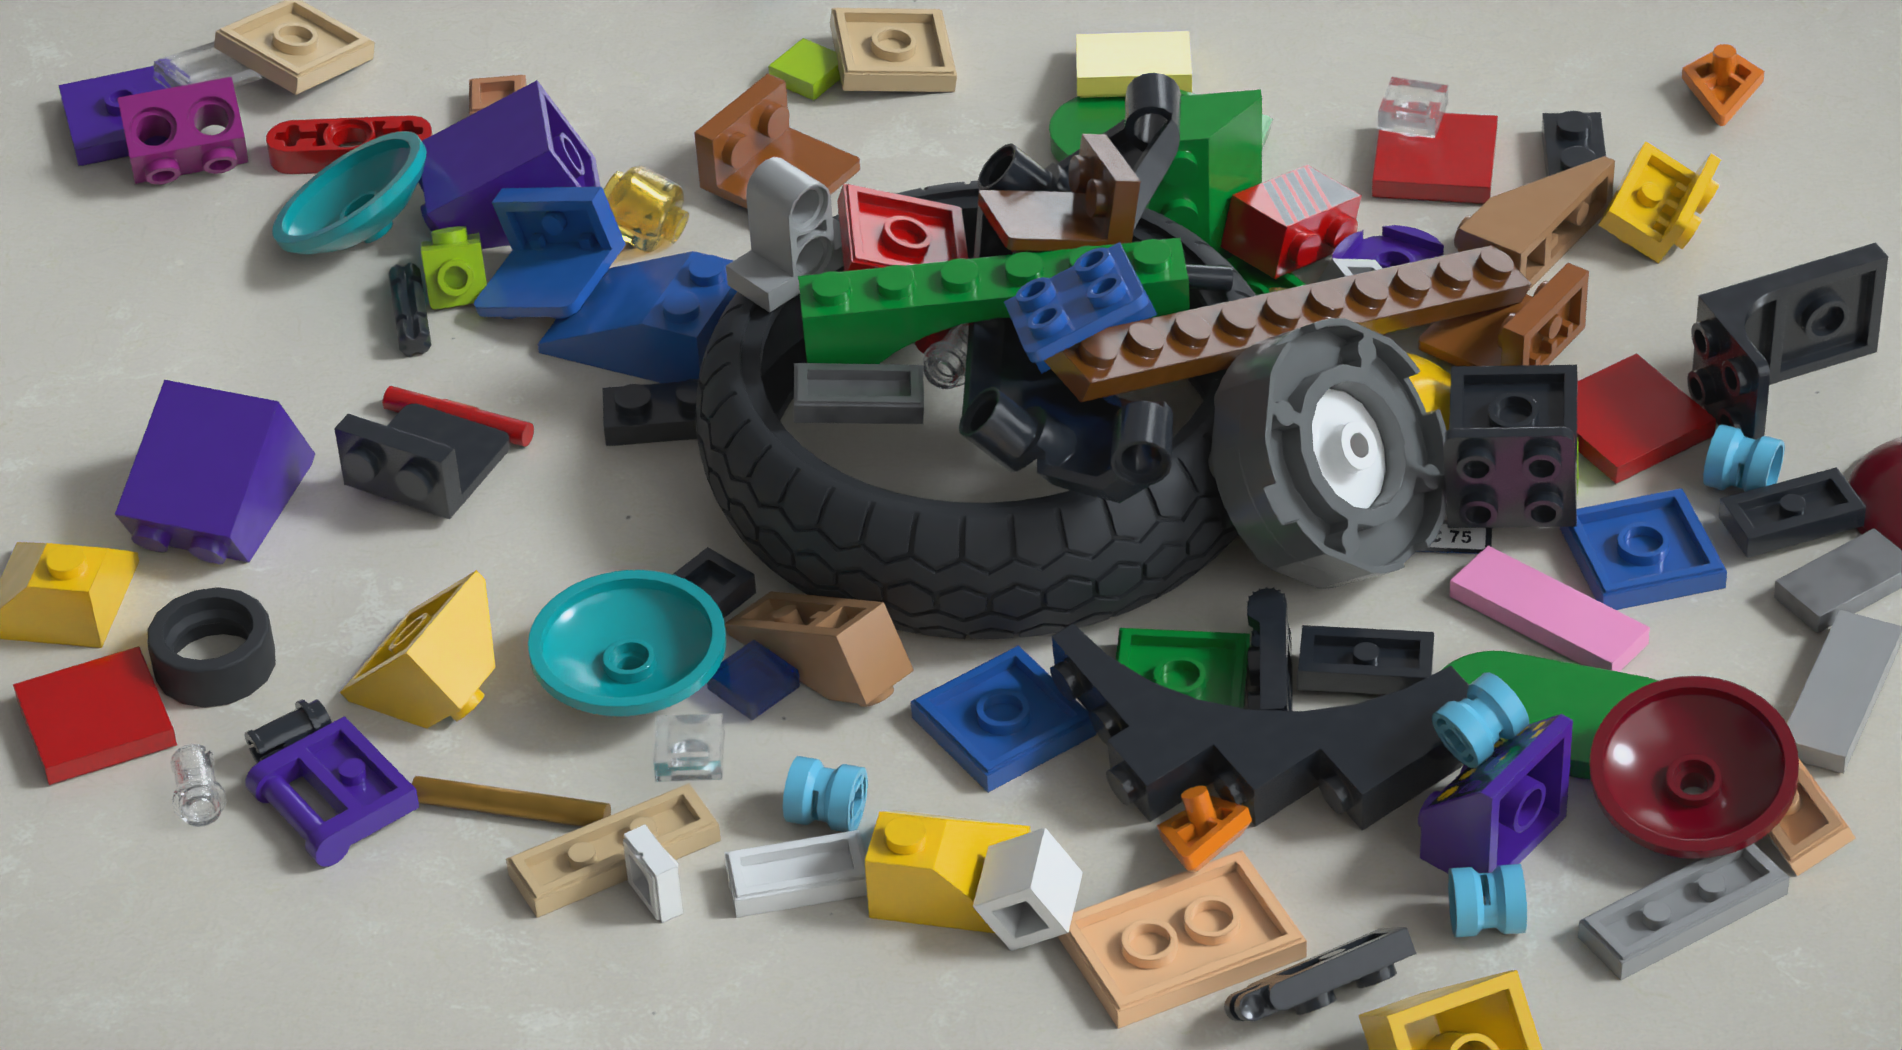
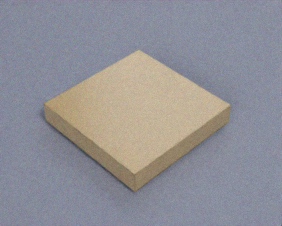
M284 0L215 31L214 43L215 49L295 95L372 60L375 42L302 0Z
M831 8L830 29L834 49L837 54L843 91L955 92L957 73L942 10Z

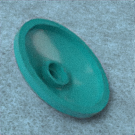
M402 131L375 138L347 152L313 176L290 198L274 222L272 229L274 239L283 250L304 255L340 251L363 241L364 243H372L389 232L393 226L392 220L408 204L423 174L427 153L425 145L415 133Z
M622 570L587 578L566 588L552 598L542 608L533 622L529 633L528 650L532 671L537 681L558 701L577 710L595 715L632 717L664 710L700 690L714 676L724 658L726 631L724 619L718 605L697 585L686 579L664 572Z

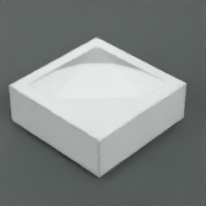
M646 825L624 833L623 846L628 883L656 920H660L661 923L683 914L678 875L679 863L661 846Z

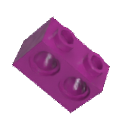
M232 76L117 98L135 184L144 182L166 184L176 180L181 175L202 171L212 174L224 173L232 170L239 164L249 163ZM211 125H219L225 128L216 135L201 133L204 128ZM153 136L168 138L161 145L150 146L144 144L148 138Z

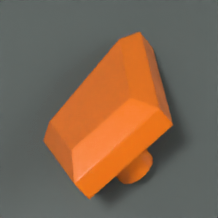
M1720 44L1709 54L1682 68V79L1719 126H1725L1764 82L1765 71L1738 55L1736 48L1733 46Z
M1195 786L1184 791L1181 794L1185 810L1157 825L1163 842L1188 871L1198 872L1238 839L1252 822L1248 807L1211 796L1206 786Z

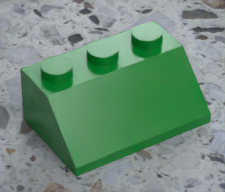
M1261 89L1181 96L1178 152L1146 208L1162 214L1190 230L1215 249L1223 258L1228 259L1233 254L1220 246L1231 197L1233 194L1262 183Z

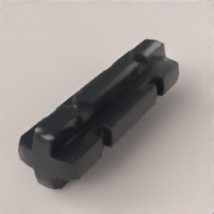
M411 262L404 267L396 264L390 269L388 274L399 350L408 356L415 352L424 354L430 349L432 344L421 271L416 264Z

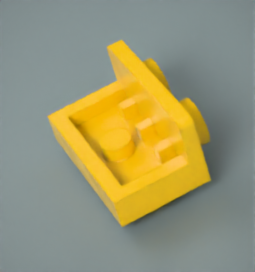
M1645 141L1633 157L1598 225L1616 236L1623 243L1632 246L1659 264L1673 245L1683 249L1698 229L1702 219L1694 215V213L1701 214L1715 195L1719 184L1713 181L1712 177L1721 159L1710 153L1695 173Z

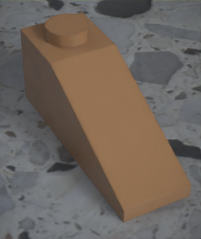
M1604 156L1489 198L1472 216L1468 215L1461 221L1454 238L1455 248L1458 249V252L1494 245L1512 259L1514 266L1532 284L1529 288L1530 290L1603 216L1613 197L1615 160Z
M770 591L725 623V628L731 637L828 700L857 703L861 707L878 704L893 694V685L914 671L884 602Z

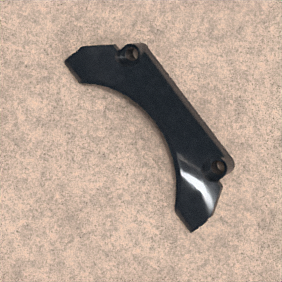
M1155 72L1142 74L1130 82L1125 95V119L1103 133L1108 136L1141 181L1134 229L1176 156L1180 142V88L1172 78ZM1006 144L993 153L984 164L977 181L979 191L1071 192L1069 186V165L1074 155L1079 156L1080 149L1057 164L1051 163L1044 169L1014 144ZM978 205L974 258L1015 254L1005 247ZM994 318L969 323L963 407L959 423V433L1008 471L1018 472L1037 459V473L1052 485L1116 503H1121L1150 485L1162 481L1170 473L1172 466L1173 411L1165 401H1130L1116 394L1080 402L1052 369L1041 374L1037 364L1029 360L1011 318Z

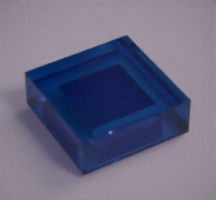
M752 640L722 661L714 676L707 682L709 691L750 720H754L800 687L799 670L756 640Z

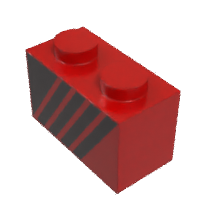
M1305 165L1233 194L1220 247L1276 279L1332 255L1341 241L1349 235L1356 233L1358 229L1356 218L1362 195L1313 167Z

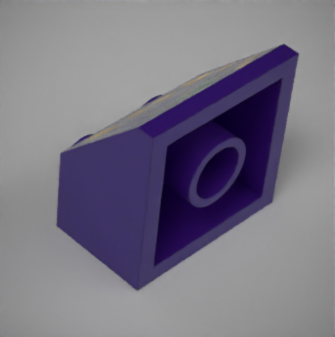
M1560 714L1529 724L1527 728L1513 739L1499 738L1498 742L1494 744V752L1491 757L1477 768L1463 765L1460 774L1442 791L1437 790L1431 793L1423 803L1418 815V826L1421 827L1420 859L1447 874L1449 868L1472 867L1478 873H1492L1498 865L1520 864L1567 817L1573 720Z

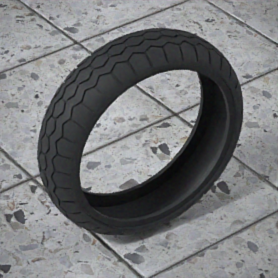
M970 181V184H965V182L945 183L927 186L924 190L917 188L896 193L962 208L968 259L974 258L979 195L977 181ZM1148 208L1144 209L1133 231L1132 242H1141L1148 239L1181 238L1186 264L1231 266L1233 268V285L1230 292L1189 290V310L1256 296L1236 269L1204 240L1162 214ZM839 214L833 216L832 218L839 221ZM844 266L837 269L836 272H844ZM737 292L722 313L705 350L696 394L697 440L705 475L714 497L730 525L746 546L768 568L807 595L884 602L896 630L943 638L965 639L969 635L971 639L1014 638L1016 633H1019L1020 638L1057 633L1073 623L1078 628L1107 620L1110 617H1116L1132 611L1172 591L1208 565L1239 534L1224 507L1216 479L1212 476L1208 464L1215 413L1214 396L1227 369L1187 378L1199 392L1203 402L1191 419L1172 439V466L1170 473L1162 481L1150 485L1121 503L1071 490L1018 501L989 503L951 502L892 492L846 475L817 458L785 429L780 420L794 399V363H807L800 294L773 311L768 312Z

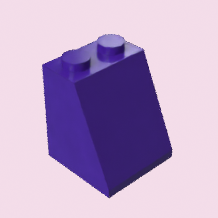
M538 80L422 140L427 153L424 171L418 183L424 192L425 203L420 206V210L426 225L431 232L448 227L465 226L467 235L480 234L482 249L510 245L492 204V201L502 188L601 187L595 156Z
M164 379L115 516L132 535L131 540L147 550L163 553L167 552L169 547L188 550L196 558L209 563L223 564L226 558L249 563L310 469L315 452L279 401Z

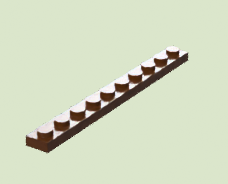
M1494 245L1108 327L1049 357L1044 362L1080 402H1085L1226 370L1237 356L1256 342L1320 320L1346 318L1379 334H1384L1521 303L1532 284L1514 266V262L1506 253L1498 250Z

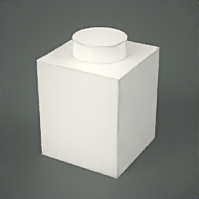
M1042 828L988 846L973 908L1010 951L1061 936L1069 932L1083 872L1046 828Z

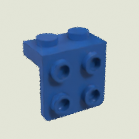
M502 188L492 201V204L512 251L474 301L475 309L480 317H501L503 319L518 317L564 319L576 314L626 245L603 188Z
M1120 242L1109 248L1101 247L1086 252L1076 260L1074 266L1051 278L1034 279L1023 285L1017 291L1016 296L1004 301L1029 360L1037 364L1041 374L1051 369L1044 360L1108 327L1145 320L1157 315Z

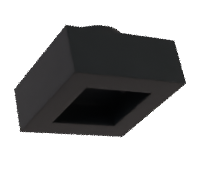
M709 547L672 574L686 579L703 589L718 605L723 619L756 594L755 574Z

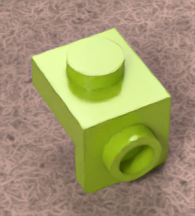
M465 226L448 227L432 231V240L421 242V255L430 307L432 309H442L474 304L476 298L487 286L480 234L467 235Z

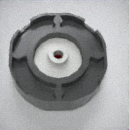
M1346 318L1320 320L1256 342L1237 356L1223 376L1214 396L1215 413L1211 452L1208 458L1209 469L1212 476L1216 479L1222 502L1237 532L1252 550L1256 559L1267 565L1271 570L1318 589L1339 587L1404 568V563L1416 551L1429 548L1439 533L1447 509L1443 459V435L1446 432V427L1440 409L1426 413L1419 394L1409 379L1410 376L1417 375L1420 370L1407 353L1392 339Z

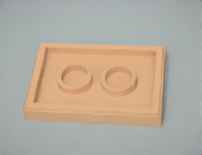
M1243 850L1211 861L1198 872L1187 870L1073 912L1069 932L1057 936L1118 1029L1307 957V940Z

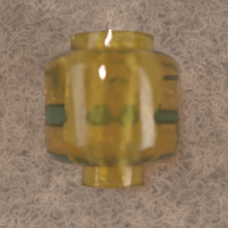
M639 165L631 167L625 173L620 170L616 171L604 188V193L625 243L648 253L658 249L665 241L672 244L676 243L682 235L689 220V212L683 210L684 192L678 183Z

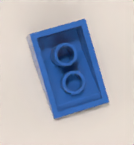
M691 251L609 268L576 314L564 319H556L538 343L539 353L658 383L699 379L705 350L714 328L718 324L726 306L737 293L736 290L727 284L726 265L733 260Z

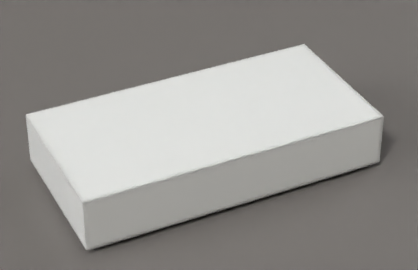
M859 830L724 852L736 918L867 896L865 853Z

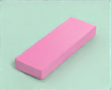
M1489 545L1450 580L1451 598L1581 665L1620 672L1649 644L1650 627Z

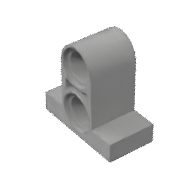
M772 157L761 163L751 175L746 192L751 250L726 265L728 286L768 312H771L800 294L798 276L836 271L844 266L840 223L832 218L829 189L782 158Z

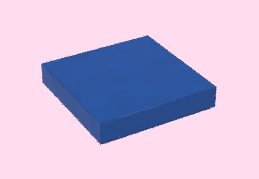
M1682 488L1578 508L1577 527H1560L1594 598L1615 610L1726 588L1727 570Z
M1019 645L911 701L912 718L988 793L1096 736V732L1089 719V712L1076 699L1073 701L1067 700L1055 685L1052 677Z

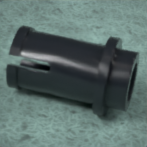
M301 699L295 703V710L255 730L245 732L246 743L254 745L249 750L255 762L258 763L331 724L332 721L323 704L318 699L310 703Z

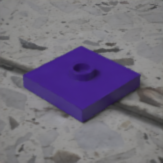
M170 62L58 85L78 166L129 156L117 98L177 87ZM153 136L148 138L144 144L157 146L166 142L168 138Z

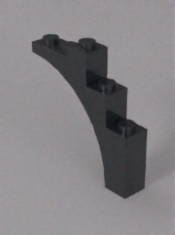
M1074 623L1051 636L1054 665L1050 668V673L1055 685L1067 700L1073 701L1076 698L1089 712V719L1095 732L1108 745L1110 769L1106 771V778L1114 794L1126 806L1134 803L1149 822L1183 802L1181 794L1195 786H1208L1213 783L1221 799L1248 807L1252 823L1255 826H1258L1319 787L1328 805L1338 814L1346 812L1363 831L1464 765L1446 748L1437 735L1432 723L1433 713L1448 701L1459 702L1463 698H1467L1469 684L1451 665L1406 689L1353 705L1308 711L1249 710L1198 700L1151 682L1108 656Z

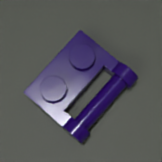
M345 716L258 762L250 769L245 779V786L258 801L270 803L305 840L307 853L322 867H329L338 863L347 854L352 844L419 808L416 788ZM303 776L338 815L324 821L289 785L290 782Z

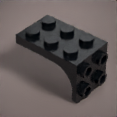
M1875 242L1698 295L1697 319L1691 329L1694 345L1692 371L1688 373L1687 377L1688 389L1692 399L1701 407H1704L1716 419L1718 426L1723 424L1739 428L1745 437L1757 440L1765 435L1769 387L1771 384L1876 353L1888 264L1887 254Z
M1577 364L1451 366L1449 430L1443 435L1448 528L1577 527Z

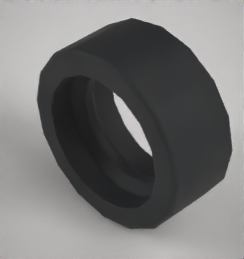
M216 587L194 590L171 600L156 613L147 629L148 650L155 680L164 694L182 704L212 707L236 702L250 696L265 684L276 665L275 644L269 614L259 600L241 590ZM225 634L238 636L246 640L236 650L218 658L197 660L184 658L177 654L189 643L206 636Z

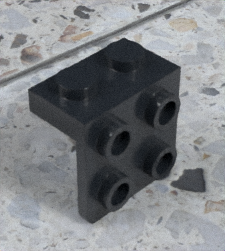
M420 404L406 405L387 426L347 414L334 428L344 485L447 519L452 518L510 450V439L506 432Z

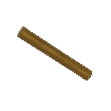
M415 776L412 781V785L417 790L418 802L422 804L581 827L611 815L610 804L604 802L423 776Z

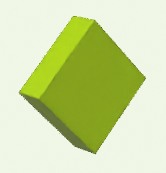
M802 38L768 66L770 75L786 81V89L813 101L840 80L836 51L805 38Z

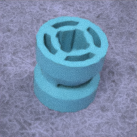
M1723 424L1719 425L1707 452L1703 472L1704 485L1720 490L1734 486L1746 492L1777 483L1783 463L1784 441L1765 435L1755 440L1745 437L1739 428Z
M1488 672L1483 673L1468 686L1467 698H1463L1459 702L1448 701L1433 713L1432 723L1437 735L1446 748L1464 765L1470 768H1477L1492 756L1494 744L1498 742L1499 738L1513 739L1527 728L1529 717L1516 693L1502 679Z
M797 756L791 764L783 794V816L785 821L809 825L813 821L818 820L826 822L831 830L841 832L857 830L863 816L867 798L868 776L865 767L842 764L838 768L832 769L824 767L820 759Z
M1521 864L1498 865L1492 873H1478L1472 867L1449 868L1448 899L1454 937L1477 936L1482 929L1497 928L1502 934L1526 933L1527 900Z

